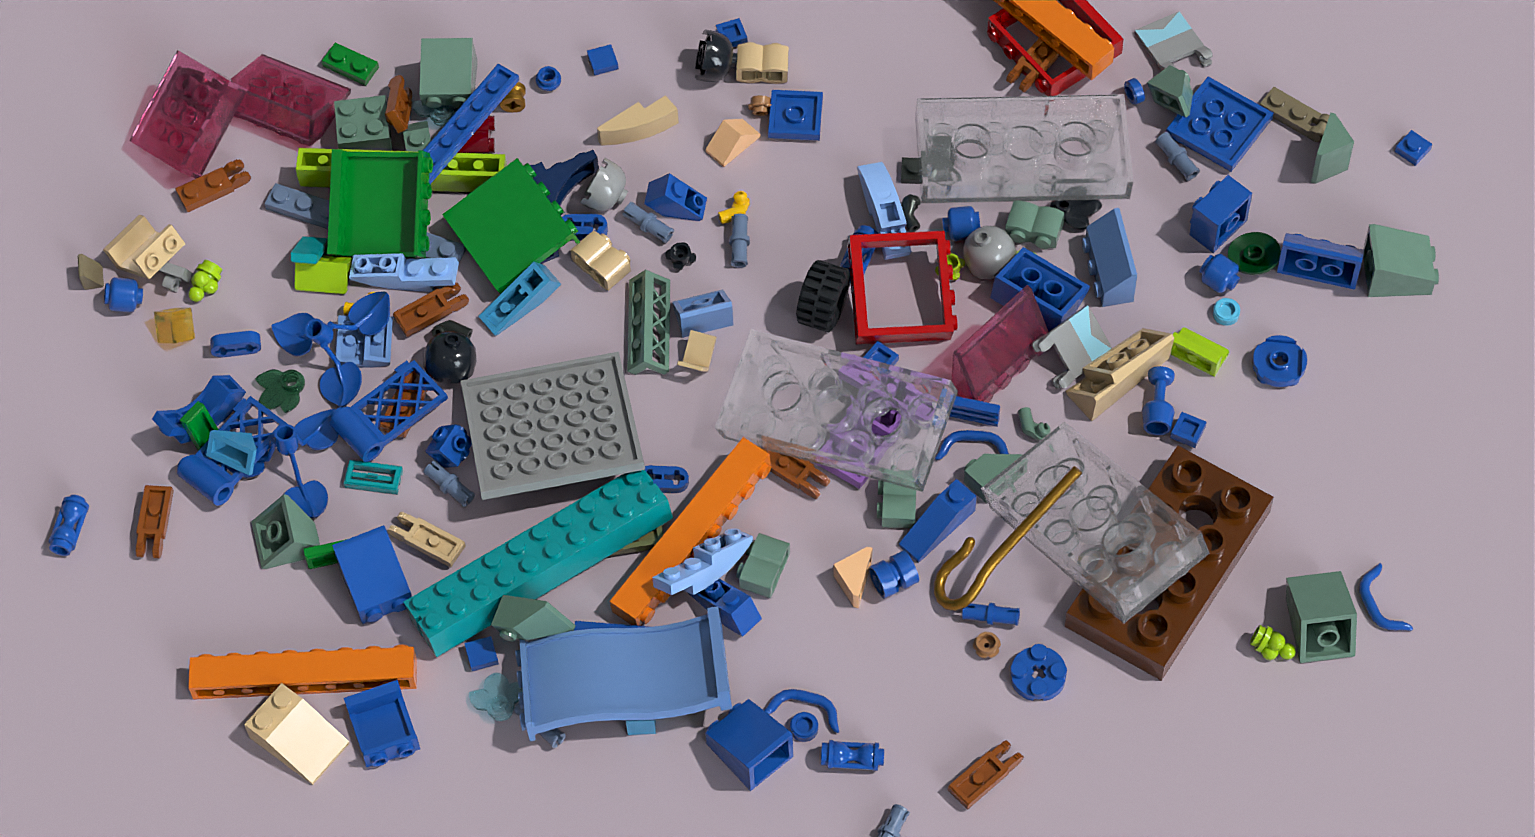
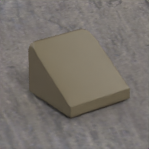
M78 254V273L83 288L85 290L102 288L104 286L102 265L84 254Z

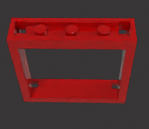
M1059 0L1065 8L1072 10L1079 20L1084 24H1089L1095 33L1111 42L1114 47L1113 59L1122 54L1124 39L1087 0ZM1004 8L988 17L987 34L991 41L997 42L1003 49L1006 57L1013 59L1016 64L1024 56L1026 61L1039 72V78L1034 81L1036 88L1039 92L1045 93L1050 100L1086 77L1076 67L1072 66L1052 79L1007 32L1006 28L1018 21ZM1022 72L1023 75H1028L1026 72Z
M945 231L850 235L847 246L856 345L875 344L877 341L880 343L951 340L954 331L958 329L957 315H952V306H955V291L950 290L949 281L953 280L952 264L948 265L947 255H950L951 247L950 240H945ZM936 245L943 325L868 328L861 248Z

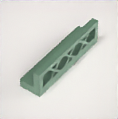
M645 269L629 280L627 372L637 375L646 368H649L661 374H666L669 372L670 279ZM654 283L661 285V296L656 292ZM654 303L661 312L660 319L653 310ZM654 326L660 334V342H658L653 334ZM653 350L658 354L660 363L652 360Z

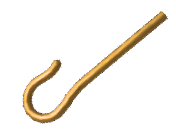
M1073 466L989 557L968 591L962 597L954 600L946 596L945 583L951 571L969 556L975 546V539L973 537L966 538L962 547L944 562L937 572L934 581V595L938 604L947 610L954 611L971 604L1002 559L1079 478L1082 472L1076 466Z

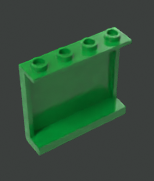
M332 149L327 254L353 257V255L403 253L405 258H426V252H428L430 246L427 226L431 221L428 199L432 196L429 173H432L433 160L430 157V153L423 150H418V152H351L342 149Z
M518 158L442 214L500 294L533 262L541 263L572 239L576 244L580 243L575 235L578 232L575 225L570 219L564 221L561 216L565 213L556 200L552 203L547 198L551 194L542 181L538 184L533 179L537 175L529 163L523 165Z

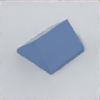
M723 289L672 302L682 338L688 337L691 330L704 333L734 325L732 302Z

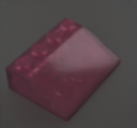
M177 50L129 141L179 172L195 179L203 175L248 89Z
M261 54L224 84L221 111L231 114L235 118L251 122L257 127L271 130L280 136L296 140L300 144L311 146L324 135L334 120V101L346 100L351 93V89Z
M1028 285L953 352L951 393L953 395L989 403L993 398V394L999 389H1005L1017 372L1022 373L1028 367L1032 358L1044 353L1041 351L1035 352L1032 347L1033 341L1044 336L1049 331L1033 291Z

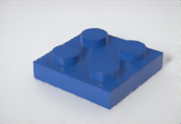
M772 90L768 138L820 141L823 92Z

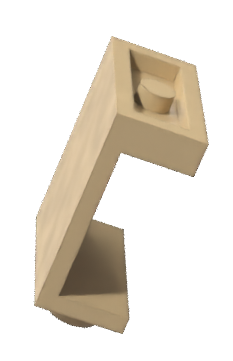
M138 215L103 251L117 269L150 279L185 245V242L171 224H168L159 233L154 230L145 216Z

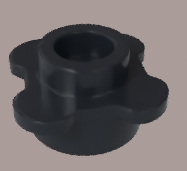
M685 242L674 244L665 253L666 259L671 260L675 270H682L688 263L696 261V254L691 253L690 247Z

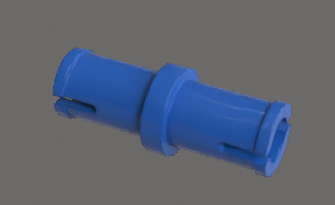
M990 602L989 605L971 603L963 608L962 612L963 620L986 621L988 625H993L995 622L1018 626L1020 618V608L1001 607Z

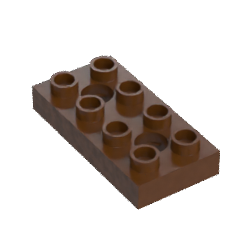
M1177 445L1066 612L1065 627L1162 681L1269 515L1274 497ZM1190 510H1199L1208 514L1214 524L1193 529L1185 525L1180 516ZM1134 594H1146L1157 601L1159 608L1138 614L1127 607L1125 600Z

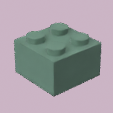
M385 95L334 101L339 149L393 151L391 129L385 117L387 108Z

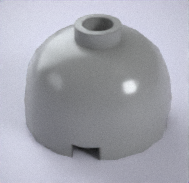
M604 158L602 164L606 165L605 168L601 166L600 169H597L584 193L586 196L589 195L588 199L582 198L580 201L581 204L596 211L609 210L616 202L621 205L628 193L624 189L626 184L625 173L621 167L607 158Z
M986 225L975 229L966 238L963 247L966 266L972 275L980 279L995 278V275L999 274L1017 254L1011 237L1005 230L996 226Z

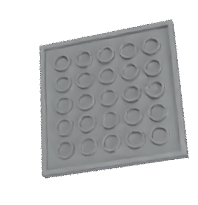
M619 352L461 380L482 500L645 470Z

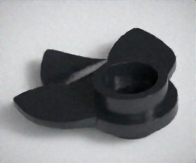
M1076 184L1067 187L1063 191L1062 196L1053 199L1050 207L1063 211L1064 221L1071 228L1083 230L1089 225L1088 216L1097 213L1102 208V203L1096 197L1089 194L1086 195L1085 185Z

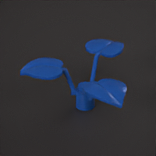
M385 291L364 296L353 304L348 317L354 325L334 324L331 321L325 324L308 313H297L271 325L276 340L291 355L302 356L307 354L312 348V341L326 351L336 367L329 368L324 372L320 379V390L328 401L339 407L346 406L356 397L361 387L362 374L359 367L353 362H347L341 366L340 361L328 347V344L333 340V329L356 330L359 328L360 332L367 336L381 332L386 327L390 317L389 294Z
M336 409L313 414L298 422L295 427L289 424L278 426L274 431L275 439L271 440L269 451L254 464L253 474H245L243 477L260 475L265 468L264 462L271 460L277 447L281 454L290 456L298 487L288 489L285 495H288L311 519L320 516L328 504L327 490L323 484L315 480L303 485L294 453L298 449V443L300 446L307 444L313 450H322L329 448L337 441L339 434L330 425L331 414ZM254 442V443H255V446H256V449H257V448H258V442ZM227 466V469L234 474L236 469Z

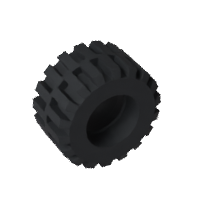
M816 260L807 272L798 299L796 316L799 324L828 333L836 326L849 290V269L821 260Z

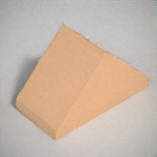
M743 119L723 120L708 144L706 153L721 166L725 167L760 138L761 135Z
M865 547L833 564L835 580L852 606L856 608L860 606L869 574L868 567L872 563L873 548Z

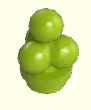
M206 259L202 264H198L196 267L198 272L191 278L193 287L189 289L188 296L194 302L201 301L204 298V292L213 294L218 290L217 282L221 279L222 268Z
M1259 625L1251 637L1250 645L1254 646V650L1260 652L1266 660L1275 659L1278 656V652L1280 657L1286 660L1292 659L1296 654L1294 645L1285 643L1284 636L1277 631H1273V628L1269 626L1263 627Z

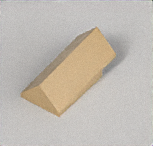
M1142 328L1083 367L1086 378L1067 389V396L1093 421L1144 380L1151 368L1161 366L1170 358L1174 342L1173 334Z

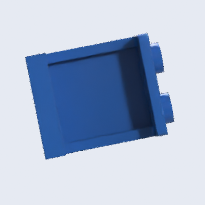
M398 680L344 698L366 767L382 766L388 760L396 757H408L414 754L415 751L420 750L418 738L415 734Z

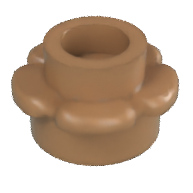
M761 95L751 97L750 104H748V109L752 110L753 114L757 116L768 115L772 105L771 98Z
M991 632L979 634L973 642V648L976 649V654L981 658L995 657L999 653L998 648L1001 646L998 637Z

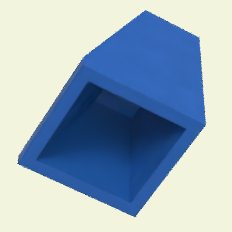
M384 525L332 545L339 570L362 624L376 622L384 615L392 612H401L406 609L404 601L412 597L411 591Z
M749 698L742 704H735L725 718L721 721H714L705 733L706 744L750 791L793 758V734Z

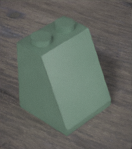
M421 38L419 95L422 105L431 108H437L441 105L461 107L475 91L478 60L473 38Z
M1369 224L1363 247L1368 297L1432 295L1434 285L1439 283V272L1433 266L1436 252L1435 247L1430 245L1429 236Z
M1336 571L1286 578V603L1300 663L1354 657L1356 654L1357 612L1342 572Z

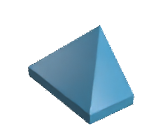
M212 430L209 435L206 456L242 473L252 475L257 449L252 433Z

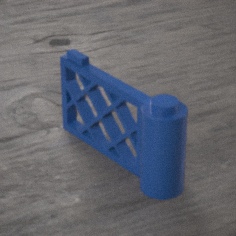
M406 360L394 369L396 374L351 407H339L331 414V427L364 462L375 459L382 452L385 445L448 399L447 394L415 360L410 363ZM413 371L420 376L419 384L404 383L405 377ZM388 389H399L398 399H383L384 392ZM403 389L418 390L417 400H402ZM422 390L434 391L438 395L432 401H421ZM368 404L378 405L377 415H365L361 409ZM382 405L397 406L396 415L382 416ZM401 406L416 407L415 413L410 417L400 416ZM380 422H394V429L384 435L379 430Z
M250 396L247 400L243 398L233 408L235 413L219 430L230 431L231 429L240 428V432L245 433V427L258 425V435L253 436L254 442H258L255 464L271 447V440L275 439L274 431L263 434V424L275 422L280 426L287 423ZM252 407H255L258 410V418L245 420V414ZM207 441L195 455L183 457L179 461L177 475L212 503L219 506L229 500L234 486L245 473L236 470L233 475H230L227 472V465L214 459H209L206 456Z

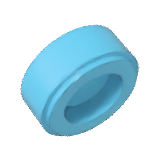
M1223 298L1215 303L1213 317L1216 322L1229 326L1238 321L1240 306L1235 300Z

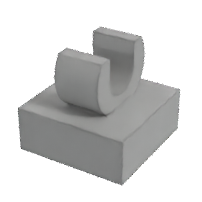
M169 262L159 269V271L166 275L162 286L174 292L178 291L181 281L190 283L193 273L186 268Z

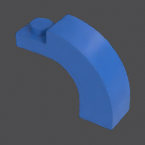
M230 375L212 376L205 389L193 402L177 410L156 411L152 420L159 426V430L168 437L174 436L180 444L191 442L192 440L181 424L180 419L197 401L205 405L216 426H218L233 412V408L242 400L246 391Z

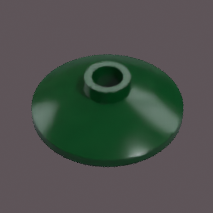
M1250 232L1240 235L1233 240L1228 248V258L1239 266V272L1249 275L1270 271L1278 264L1281 255L1278 241L1262 232Z

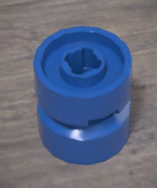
M905 550L890 556L889 562L882 560L868 567L871 580L883 599L899 592L900 586L906 589L919 582V575L914 562Z

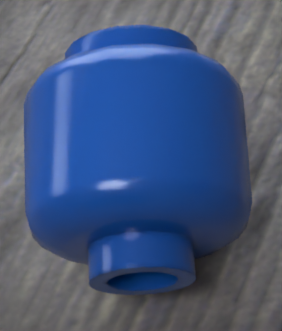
M972 206L950 208L947 212V217L942 218L943 230L945 233H949L953 241L966 240L972 231L980 227L979 211L975 212Z
M1223 254L1210 255L1199 270L1202 274L1201 281L1218 293H1223L1227 289L1232 291L1240 280V277L1237 276L1239 266Z
M114 277L110 280V283H105L104 304H108L111 311L134 312L137 304H142L143 288H138V283L135 279Z

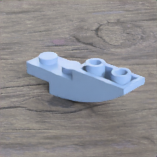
M883 162L857 166L869 215L873 216L878 234L906 233L905 226L907 223L892 179ZM910 246L881 247L885 260L908 256L912 252Z
M403 253L353 255L349 278L352 281L381 288L432 292L434 291V286L455 285L459 262L456 257L406 259Z
M731 528L717 537L706 539L704 543L693 547L694 558H688L683 563L667 568L662 573L652 577L653 587L670 595L682 590L692 595L697 594L721 578L736 564L753 542V536L742 532L740 529Z

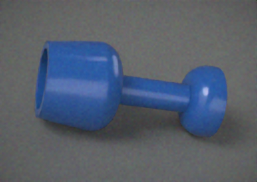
M1157 366L1148 371V380L1155 386L1154 400L1147 402L1143 406L1142 418L1144 430L1152 435H1165L1169 433L1174 419V408L1165 401L1166 387L1171 385L1175 378L1174 371L1168 367Z

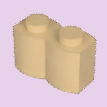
M754 42L739 44L737 49L736 80L744 83H757L761 81L770 84L786 83L788 80L789 47L779 43L764 46Z
M593 230L571 249V258L575 264L607 291L631 272L630 258L627 253L612 247V242L603 233L599 234Z

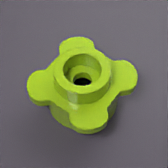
M950 253V255H947L948 265L952 264L953 280H958L960 278L959 272L965 266V261L956 254ZM937 266V267L935 268V273L939 276L938 266Z

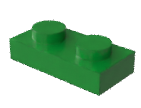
M336 42L322 60L323 67L364 86L369 83L379 69L377 61Z

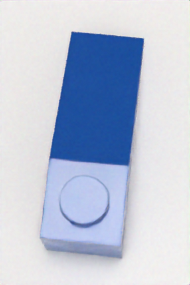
M956 479L936 497L901 540L899 547L905 550L915 561L921 562L976 511V495Z

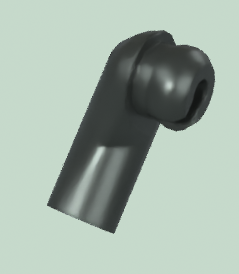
M912 194L905 196L901 203L907 223L906 227L909 232H915L921 226L914 216V211L918 209V205H921V200L918 196Z
M453 320L442 322L432 329L433 337L443 331H456L463 333L470 339L473 333V329Z

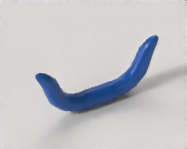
M959 430L951 433L944 439L935 459L940 460L945 457L951 446L958 441L990 442L997 447L999 454L1009 453L1005 442L1000 436L992 432Z
M1379 563L1363 576L1359 584V593L1367 612L1379 627L1387 630L1412 631L1413 627L1403 621L1389 620L1379 611L1370 592L1371 582L1382 571V564Z
M797 689L783 690L773 697L764 710L770 715L776 711L782 702L787 700H797L818 705L826 711L831 729L839 733L836 708L829 699L816 693Z

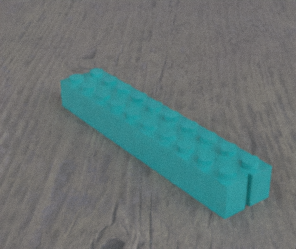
M645 470L624 473L405 600L404 605L410 620L421 636L424 637L425 642L435 656L438 657L491 626L503 595L537 599L673 519L668 499L656 483H653L652 478Z

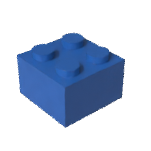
M1229 175L1222 181H1216L1210 188L1209 193L1204 198L1199 197L1193 204L1189 235L1214 253L1247 222L1252 192Z

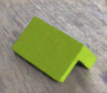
M322 255L316 264L295 262V289L346 294L348 291V272L351 270L353 257Z
M1185 327L1181 329L1179 334L1173 333L1174 342L1171 355L1215 377L1228 357L1229 350Z

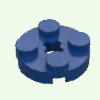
M1275 335L1266 338L1265 342L1255 348L1252 360L1253 369L1257 374L1258 381L1274 387L1297 385L1306 370V351L1296 344L1297 341L1288 336ZM1277 357H1282V360L1287 363L1280 366L1273 361H1276Z
M1035 644L1022 650L1014 658L1010 672L1012 686L1020 696L1027 700H1051L1064 688L1067 667L1062 657L1056 651L1046 648L1043 644ZM1033 670H1044L1043 674L1045 677L1041 678L1038 676L1034 678L1032 676L1034 674Z

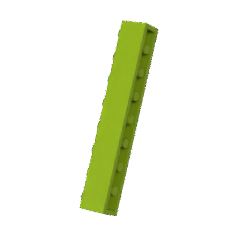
M298 149L296 173L300 187H330L332 149ZM342 149V150L351 151V152H415V151H384V150H352V149ZM457 153L431 183L432 191L472 192L507 166L506 155Z

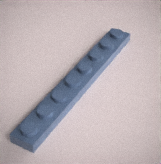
M277 183L274 184L264 203L267 210L328 229L329 200ZM427 232L430 246L428 252H426V258L456 257L460 263L466 251L464 244Z

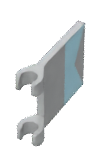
M1180 12L1135 30L1136 36L1161 71L1169 65L1176 68L1173 62L1196 53L1203 67L1212 64L1210 59L1213 57L1212 51L1204 46Z
M1085 305L1053 330L1032 342L1035 352H1045L1053 345L1067 369L1052 379L1055 388L1068 387L1075 378L1084 373L1083 367L1112 349L1089 305Z

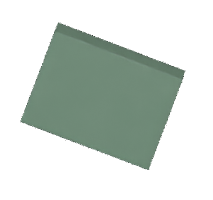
M1330 112L1316 155L1311 183H1319L1348 170L1354 140L1335 113Z

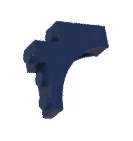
M594 150L579 153L574 158L558 162L548 169L544 167L542 162L530 165L537 174L533 179L537 184L542 181L551 193L547 198L551 203L556 200L560 206L575 186L596 173L597 169H599L598 157ZM559 250L554 252L540 264H543L545 262H548L552 259L559 257Z

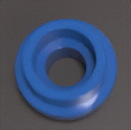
M551 66L543 67L536 75V84L544 91L555 90L561 84V75Z

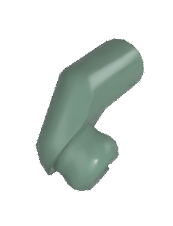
M1028 407L1018 410L1020 425L1024 434L1036 440H1044L1048 437L1051 429L1047 423L1043 424V422H1040L1038 424L1034 422L1031 409Z

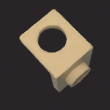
M691 330L683 361H678L677 365L708 372L717 337Z

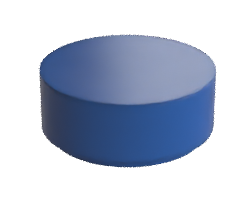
M1136 78L1125 81L1124 90L1129 101L1134 105L1144 102L1145 94L1140 82Z
M798 713L791 719L790 731L798 741H811L818 734V721L811 713Z

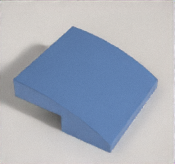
M338 315L337 324L354 325L348 316ZM389 317L386 327L381 332L371 336L364 335L360 332L359 328L356 330L336 329L335 356L340 361L341 366L347 362H353L359 368L389 366L393 317Z

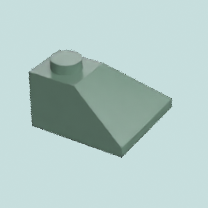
M283 494L251 521L262 569L304 560V548L320 545L315 522L288 495Z
M507 595L502 596L491 624L500 632V637L508 641H515L516 639L532 640L574 631L576 626L547 601Z

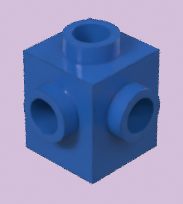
M445 425L435 430L432 435V441L425 452L443 468L458 467L469 455L472 441L467 435V431L460 425Z

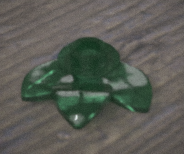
M272 369L261 373L255 378L256 382L265 389L259 399V403L267 409H276L280 406L284 413H288L299 404V393L305 387V379L300 372L296 370L281 372L277 369ZM296 382L295 385L288 386L289 383Z

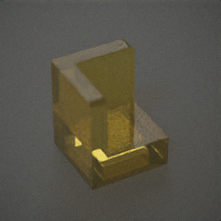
M170 308L154 312L158 343H179L195 339L191 308Z

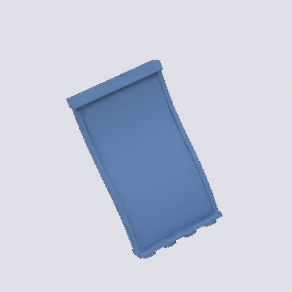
M718 606L707 608L708 613L706 615L663 626L585 629L550 635L530 642L519 639L520 650H516L515 654L517 665L521 667V671H517L519 688H523V692H518L520 708L524 709V713L520 714L522 731L527 730L529 740L535 741L536 734L578 723L663 719L697 713L720 706L721 711L732 709L723 629Z

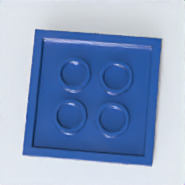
M1208 76L1192 96L1190 115L1185 118L1178 114L1167 127L1166 132L1170 134L1172 139L1232 172L1271 122L1274 113Z

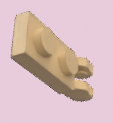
M402 511L398 514L397 518L399 522L411 528L409 532L395 525H391L388 529V533L392 537L405 542V544L450 568L466 547L463 540L419 517L417 519Z

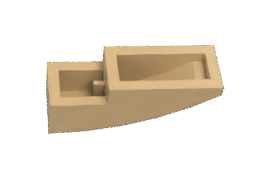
M666 95L646 108L637 102L597 128L598 142L601 146L617 145L638 141L661 133L679 123L678 109Z

